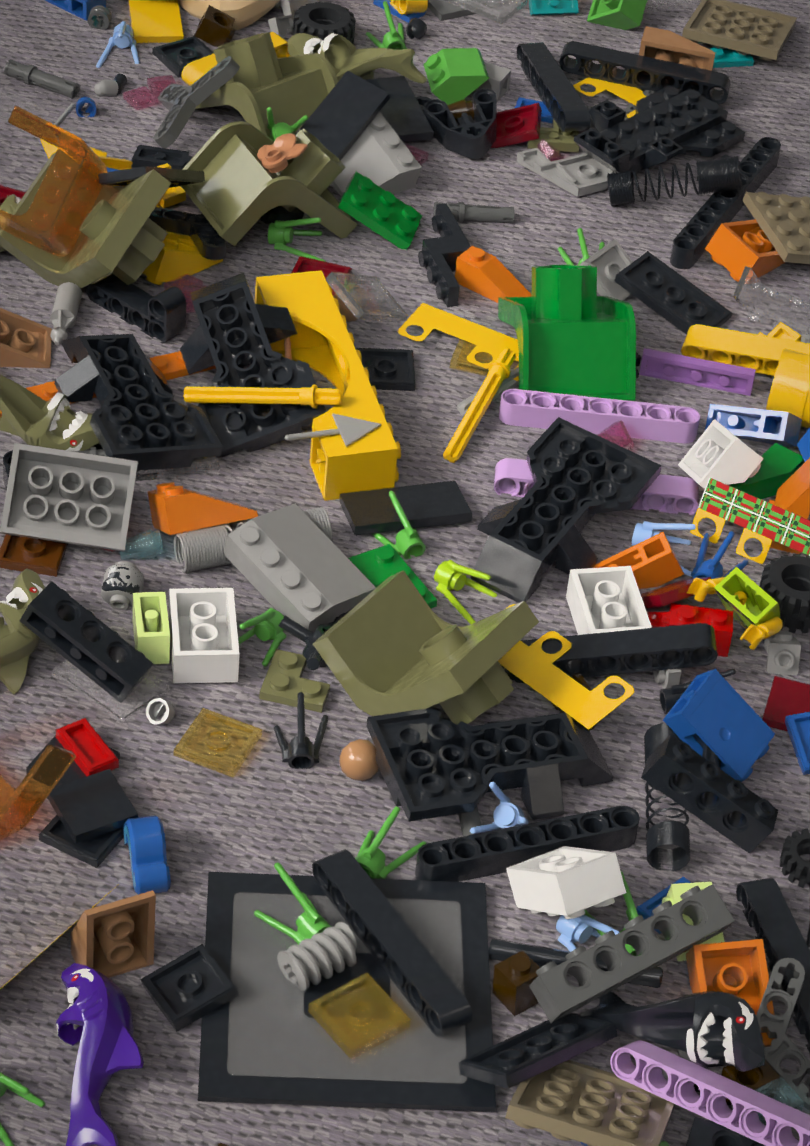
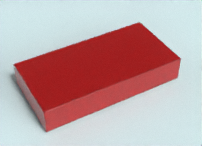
M86 718L56 729V739L86 776L107 769L112 771L119 768V759Z

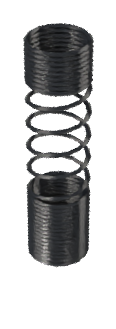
M739 157L697 161L698 190L691 166L687 162L685 168V193L683 192L677 167L673 164L671 195L663 168L660 166L658 169L657 196L649 169L646 168L644 200L634 170L632 172L629 170L626 172L621 171V173H608L607 181L611 206L635 203L634 179L640 199L644 203L647 197V174L654 198L657 201L660 198L662 174L667 195L672 199L674 194V170L681 194L684 197L687 195L688 169L697 195L742 189Z
M666 723L653 725L646 731L644 735L645 764L647 758L670 735L683 742ZM646 782L647 862L656 870H670L673 872L680 870L690 861L689 828L686 826L689 822L687 810L683 811L670 807L654 811L651 805L655 802L662 803L657 800L668 796L663 795L654 799L651 796V792L658 789ZM665 803L671 806L678 805V803ZM676 810L681 813L666 817L677 818L684 815L686 822L683 824L679 821L669 820L654 824L651 819L655 815L663 816L658 814L659 812ZM661 845H676V846H679V847L674 848V849H665V850H670V851H672V852H667V853H672V854H665V855L673 856V857H667V858H672V859H665V860L673 861V862H667V863H672V864H662V863H659V862H663V861H660V860H664V859L658 858V857H663V856H660V855H664V854L658 853V852H663V851H660V850H663V849L658 848V846H661ZM660 865H670L673 867H667L672 869H661L660 867L663 866Z

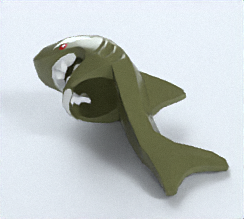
M297 33L287 41L290 56L318 53L324 56L333 67L338 82L347 70L364 80L375 79L373 71L378 68L396 71L406 78L421 84L427 81V78L413 64V56L415 54L413 49H356L345 37L334 33L329 34L324 38V41L317 36L306 33Z
M0 374L1 431L21 437L28 445L66 451H84L99 443L90 425L92 413L85 414L82 411L76 413L70 409V402L65 394L57 392L53 398L45 401L23 386Z
M28 568L22 571L15 579L12 591L6 597L7 601H0V613L4 616V618L0 617V680L12 694H16L20 690L25 679L29 656L42 641L40 637L19 621L28 605L45 588L38 573Z

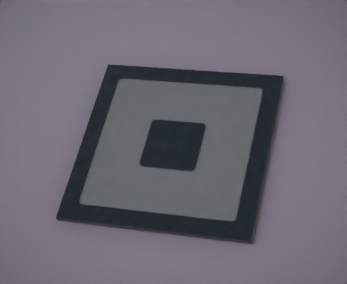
M209 872L205 947L235 984L239 996L202 1017L198 1101L495 1112V1085L460 1075L458 1064L461 1060L493 1046L485 883L371 878L465 996L471 1007L472 1021L438 1037L431 1032L350 926L349 928L353 932L357 944L355 953L356 964L352 967L345 964V969L340 973L333 970V975L329 979L321 975L319 984L314 985L309 981V988L305 991L300 990L296 984L291 983L284 977L277 962V955L280 951H287L290 946L297 945L293 938L254 915V911L259 910L297 931L296 920L305 910L280 875ZM289 875L300 891L306 894L318 913L332 927L338 922H344L349 926L318 886L314 876Z

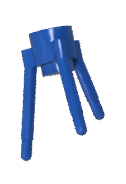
M733 531L729 532L714 558L704 561L710 535L708 533L704 535L695 568L691 572L693 579L726 577L733 570L731 569L723 576V566L719 562L735 536ZM743 560L735 567L742 570L749 562L748 560Z

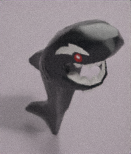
M715 991L698 992L656 1004L637 1007L626 1004L614 992H609L599 998L600 1004L597 1007L580 1013L583 1016L616 1024V1029L660 1045L686 1051L690 1060L699 1066L707 1068L735 1066L738 1071H748L765 1064L764 1044L755 1012L744 999L730 993Z

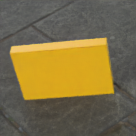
M128 0L133 39L137 43H171L184 39L178 0Z

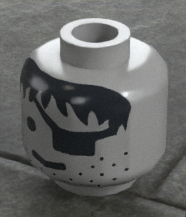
M127 561L116 562L105 570L101 587L103 600L114 609L126 610L128 606H133V593H142L143 573L135 564Z

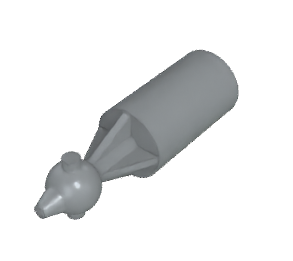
M63 283L57 289L50 316L54 327L50 336L55 345H62L63 340H66L68 337L66 329L72 328L76 322L82 290L74 283Z

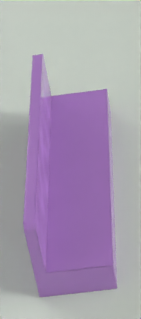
M644 348L639 375L751 396L756 369Z

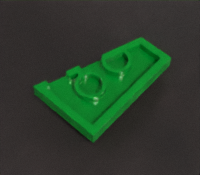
M390 544L348 558L376 588L388 577L404 570L431 609L437 607V599Z

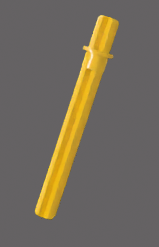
M503 348L496 361H492L489 364L487 377L443 453L445 460L451 463L459 460L503 380L510 376V367L516 358V354L509 348Z
M315 384L312 387L301 388L187 386L184 388L183 397L184 401L188 403L301 404L317 408L318 405H340L342 403V390L318 388Z

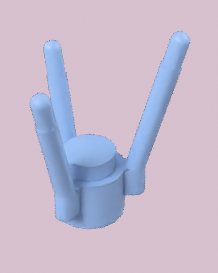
M122 21L121 24L114 28L113 37L109 38L108 45L96 65L97 68L102 66L115 45L121 49L130 47L135 64L140 63L136 48L137 42L133 39V29L126 22Z
M644 521L643 524L637 523L633 532L632 546L661 533L658 530H695L696 525L652 523ZM665 535L671 543L691 544L690 540ZM681 566L684 574L692 577L691 571Z
M490 782V788L500 800V804L494 810V822L492 824L472 827L470 832L471 834H478L528 824L529 821L524 817L522 809L510 803V798L502 792L495 782Z
M561 915L556 924V930L561 933L558 941L567 947L570 952L577 948L574 945L575 942L582 944L591 935L596 938L600 937L601 935L595 929L604 933L613 930L615 935L620 933L612 927L586 915L573 919H565L564 915Z

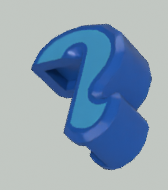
M157 816L127 819L124 823V845L129 846L134 891L138 895L152 890L155 894L167 892L170 889L171 880L170 869L167 865L165 833L161 819Z

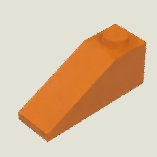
M471 246L457 257L455 278L459 285L497 303L498 297H531V293L495 256L480 248Z
M664 532L605 559L593 567L631 566L639 589L659 587L684 575L676 554Z

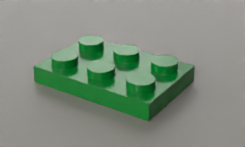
M357 171L351 177L338 205L339 209L398 248L405 250L411 245L422 215L415 208L406 205L391 192L385 191L373 183L370 178L361 175Z

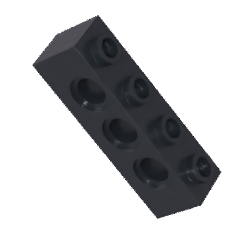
M52 581L28 605L19 620L120 703L139 685L153 665L142 652L132 647L116 631L111 630L95 617L91 611L84 608L65 590L58 587Z
M670 735L647 758L641 776L643 780L746 852L750 853L773 832L779 810L773 807L769 801L762 799L749 790L741 781L735 780L722 771L714 762L708 761L695 752L687 743L681 742L673 735Z

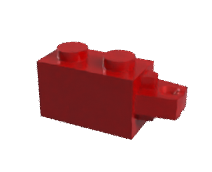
M671 603L669 612H647L652 628L696 623L711 625L715 631L718 656L728 657L733 634V611Z

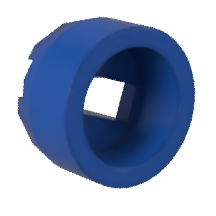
M89 97L80 98L76 103L77 115L85 117L81 109L85 103H88L85 113H90L88 117H94L97 112L95 101Z

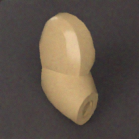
M178 0V4L190 15L199 19L202 18L207 7L211 5L235 18L232 28L239 30L256 22L276 6L280 0Z

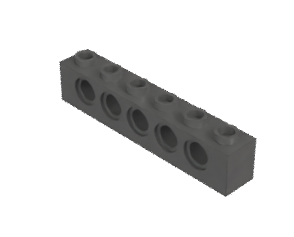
M712 884L702 890L699 886H695L680 896L682 899L680 902L673 905L670 900L666 901L652 910L653 916L644 920L642 915L627 922L623 926L625 928L624 931L615 935L614 931L611 930L598 937L594 941L596 943L594 947L586 950L584 945L580 946L565 956L567 961L559 965L552 961L536 971L538 977L529 987L550 1023L690 950L693 945H699L727 929L735 920L714 885ZM682 914L689 916L693 921V925L686 923ZM654 929L664 934L665 941L660 940L655 935ZM625 944L631 945L636 950L637 956L631 955L626 950ZM596 959L602 960L607 965L608 971L601 970L597 966ZM566 974L574 976L579 983V987L571 985L567 980Z

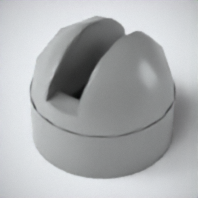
M155 698L148 703L146 716L151 723L165 725L174 719L175 708L170 701ZM165 712V714H164V716L162 717V719H161V720L158 719V717Z

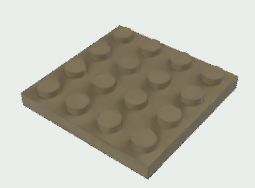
M702 0L683 28L682 37L695 43L703 42L720 49L736 50L737 53L742 55H757L760 59L766 61L777 60L795 28L797 17L727 0Z
M746 192L742 201L782 260L789 263L810 264V197L803 196L801 198L791 197L786 194L771 195L765 192Z
M567 1060L521 1082L508 1105L505 1118L513 1120L516 1125L522 1128H538L550 1132L557 1139L564 1141L576 1140L588 1146H660L675 1104L618 1078L613 1073Z

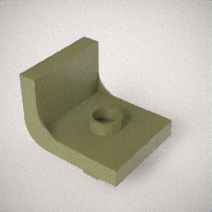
M270 32L260 33L218 46L219 48L213 50L217 64L226 57L231 56L240 68L234 77L197 105L195 109L230 105L240 112L247 123H250L270 138V130L267 128L268 107L272 108L275 124L284 122L292 126L304 115H307L309 119L338 83V79L329 61L318 53L277 58Z
M236 121L219 128L182 169L204 171L205 181L181 187L217 233L234 246L262 215L277 206H282L289 212H292L297 207L311 218H321L320 224L342 239L346 238L358 224L349 214L338 208L340 202L327 187L346 168L345 165L314 135L303 128L295 135L297 138L296 144H307V149L300 156L287 160L288 166L284 170L270 173L263 167L262 161L257 157V153L262 146L272 145L274 141L250 123Z
M58 150L51 155L0 229V246L43 279L57 286L70 282L83 288L109 273H113L124 283L130 285L136 282L142 272L155 261L165 246L163 241L168 233L148 217L171 185V182L153 169L124 187L99 184V179L87 172L61 150Z
M402 570L382 582L313 643V646L355 705L367 714L377 716L426 709L439 703L453 723L458 725L462 721L468 724L489 708L499 704L514 690L511 685L513 682L498 660L537 625L539 621L527 603L522 601L464 627L457 626L456 624L451 625L439 618L431 610L405 571Z

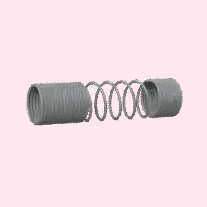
M323 507L303 510L332 541L331 522L326 510ZM239 522L235 529H237L239 525H243L244 523ZM228 525L176 534L174 538L176 561L178 563L185 562L184 570L181 568V571L186 573L231 564L230 560L224 555L226 538L229 534L226 528L230 532L233 531L232 528Z

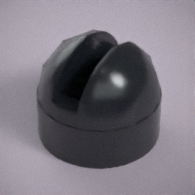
M418 18L411 19L406 27V34L410 39L414 37L421 39L427 31L425 22Z

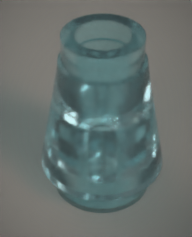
M148 529L127 538L125 552L119 551L121 560L158 559L157 555L165 554L160 531Z

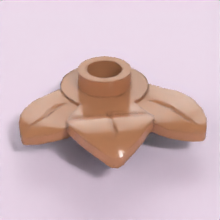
M288 133L276 138L272 145L262 146L258 150L257 157L262 161L263 167L268 172L277 173L288 166L287 160L300 156L308 146L307 144H296L297 138L295 134Z

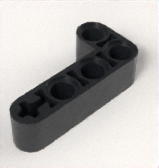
M109 273L87 286V295L91 301L111 313L115 312L120 315V318L127 323L135 324L141 328L140 331L152 338H158L162 341V344L185 330L186 298L178 287L171 286L156 296H152L134 284L127 285L113 273Z

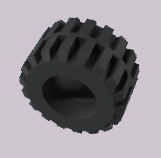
M330 2L308 3L306 6L299 7V10H296L294 13L293 35L306 33L317 36L324 41V38L334 33L345 37L354 45L356 19L349 9L341 7L339 4Z
M793 554V556L781 555L780 559L774 558L770 561V564L767 563L765 565L759 587L778 602L783 627H788L791 633H795L796 629H801L802 634L809 633L810 556L803 557L800 554Z

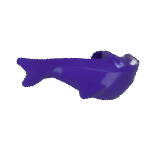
M73 963L61 975V979L67 989L68 1002L72 1004L62 1012L56 1021L58 1036L61 1040L72 1046L80 1042L74 1069L70 1102L71 1116L66 1146H119L116 1133L101 1115L99 1100L114 1073L124 1069L143 1068L144 1060L141 1049L133 1037L132 1011L123 991L111 979L86 965ZM73 1024L80 1025V1026L77 1027L76 1029H74V1025H73Z

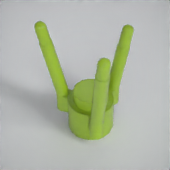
M452 560L444 561L438 566L434 574V580L438 583L436 590L444 594L458 612L470 624H473L476 621L450 591L453 589L459 591L466 584L491 597H497V593L467 578L465 574L487 581L491 579V576L459 565Z

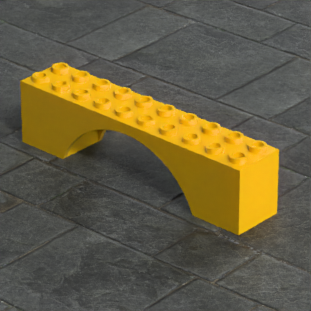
M322 270L256 277L255 304L285 307L289 310L297 334L290 336L292 360L308 363L310 368L327 378L336 389L342 390V403L333 406L324 414L314 418L312 432L337 429L332 413L381 424L379 428L348 447L345 446L340 434L311 438L309 463L324 501L340 499L341 493L393 488L395 482L399 480L396 464L397 459L401 458L400 443L393 438L391 423L386 422L384 406L378 403L376 388L374 385L371 386L369 382L367 367L363 368L360 350H356L354 347L353 334L348 332L346 318L339 312V302L337 298H333L330 281H326ZM284 339L270 344L273 351L283 354V357H285Z

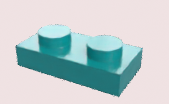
M529 0L531 16L579 13L578 0Z
M714 47L710 49L716 52L713 68L753 66L754 64L751 54L742 55L737 53L736 50L728 48L720 49Z

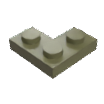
M553 119L552 128L540 127L539 139L527 141V149L538 148L539 150L579 153V146L574 142V136L579 135V131L562 132Z
M276 649L260 689L259 699L297 707V695L299 692H303L305 709L322 713L330 692V684L301 678L307 659L301 654Z

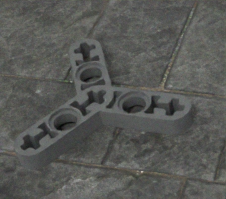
M228 56L191 86L173 83L160 93L158 100L169 112L153 139L162 148H167L176 141L197 105L235 76L240 68L237 62L231 56Z
M783 958L776 962L773 967L756 1017L761 1033H767L768 1038H775L772 1040L770 1047H765L764 1045L765 1060L780 1076L779 1082L803 1107L810 1110L809 1089L802 1081L807 1073L810 1075V1061L786 1035L804 983L805 970L798 960ZM787 969L794 971V978H791L787 992L780 990L783 982L782 974H785ZM772 1000H781L786 1004L788 1010L781 1016H775L768 1011L767 1004ZM678 1049L679 1057H682L690 1062H693L690 1060L688 1054L685 1053L686 1051ZM786 1058L795 1059L800 1064L801 1070L795 1075L785 1074L780 1068L782 1060ZM808 1076L807 1082H806L809 1086H810V1076Z

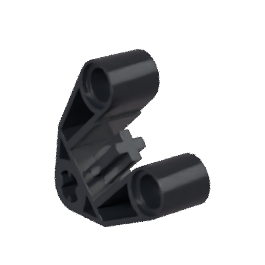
M481 89L474 93L475 123L472 116H468L467 113H462V117L457 118L456 123L452 112L442 100L433 99L426 102L424 114L434 131L433 137L447 150L471 159H479L486 155L497 136V101L494 91Z

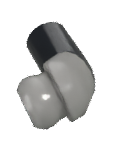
M117 74L114 80H101L100 83L95 85L94 91L98 96L120 95L127 82V78L123 74Z

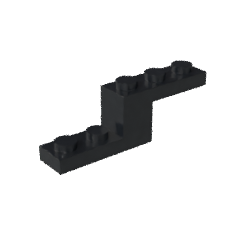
M447 203L436 204V213L432 217V227L435 232H439L440 237L423 239L422 251H419L418 259L420 266L427 269L428 281L435 284L438 299H443L447 307L458 306L460 285L452 272L456 270L457 257L471 246Z

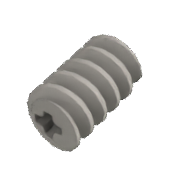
M338 922L334 927H328L322 933L314 934L311 939H304L299 945H292L287 951H280L277 955V962L284 977L291 983L296 984L300 990L305 991L309 988V981L317 985L321 981V975L329 979L333 975V970L340 973L345 969V964L350 967L356 964V939L347 924Z

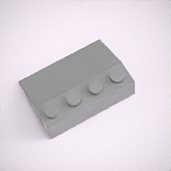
M379 112L340 160L346 168L332 182V185L342 197L351 177L357 171L361 175L370 178L373 183L385 191L396 194L415 188L422 167L381 112Z
M14 443L0 534L125 552L138 461Z
M296 503L252 518L227 535L224 555L275 610L312 632H315L320 624L327 625L333 622L336 617L355 607L376 589Z

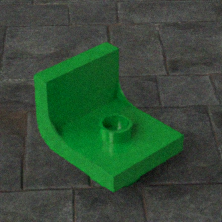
M576 265L532 266L531 297H498L499 320L514 326L517 334L519 389L617 400H635L636 323L634 311L630 303L609 296H597V267Z

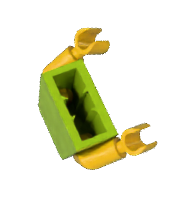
M735 567L726 577L708 579L707 581L695 578L687 591L688 594L695 595V600L703 602L707 594H717L725 609L733 611V618L746 629L740 640L745 639L750 642L749 648L755 650L762 640L780 632L783 627L778 602L738 567Z

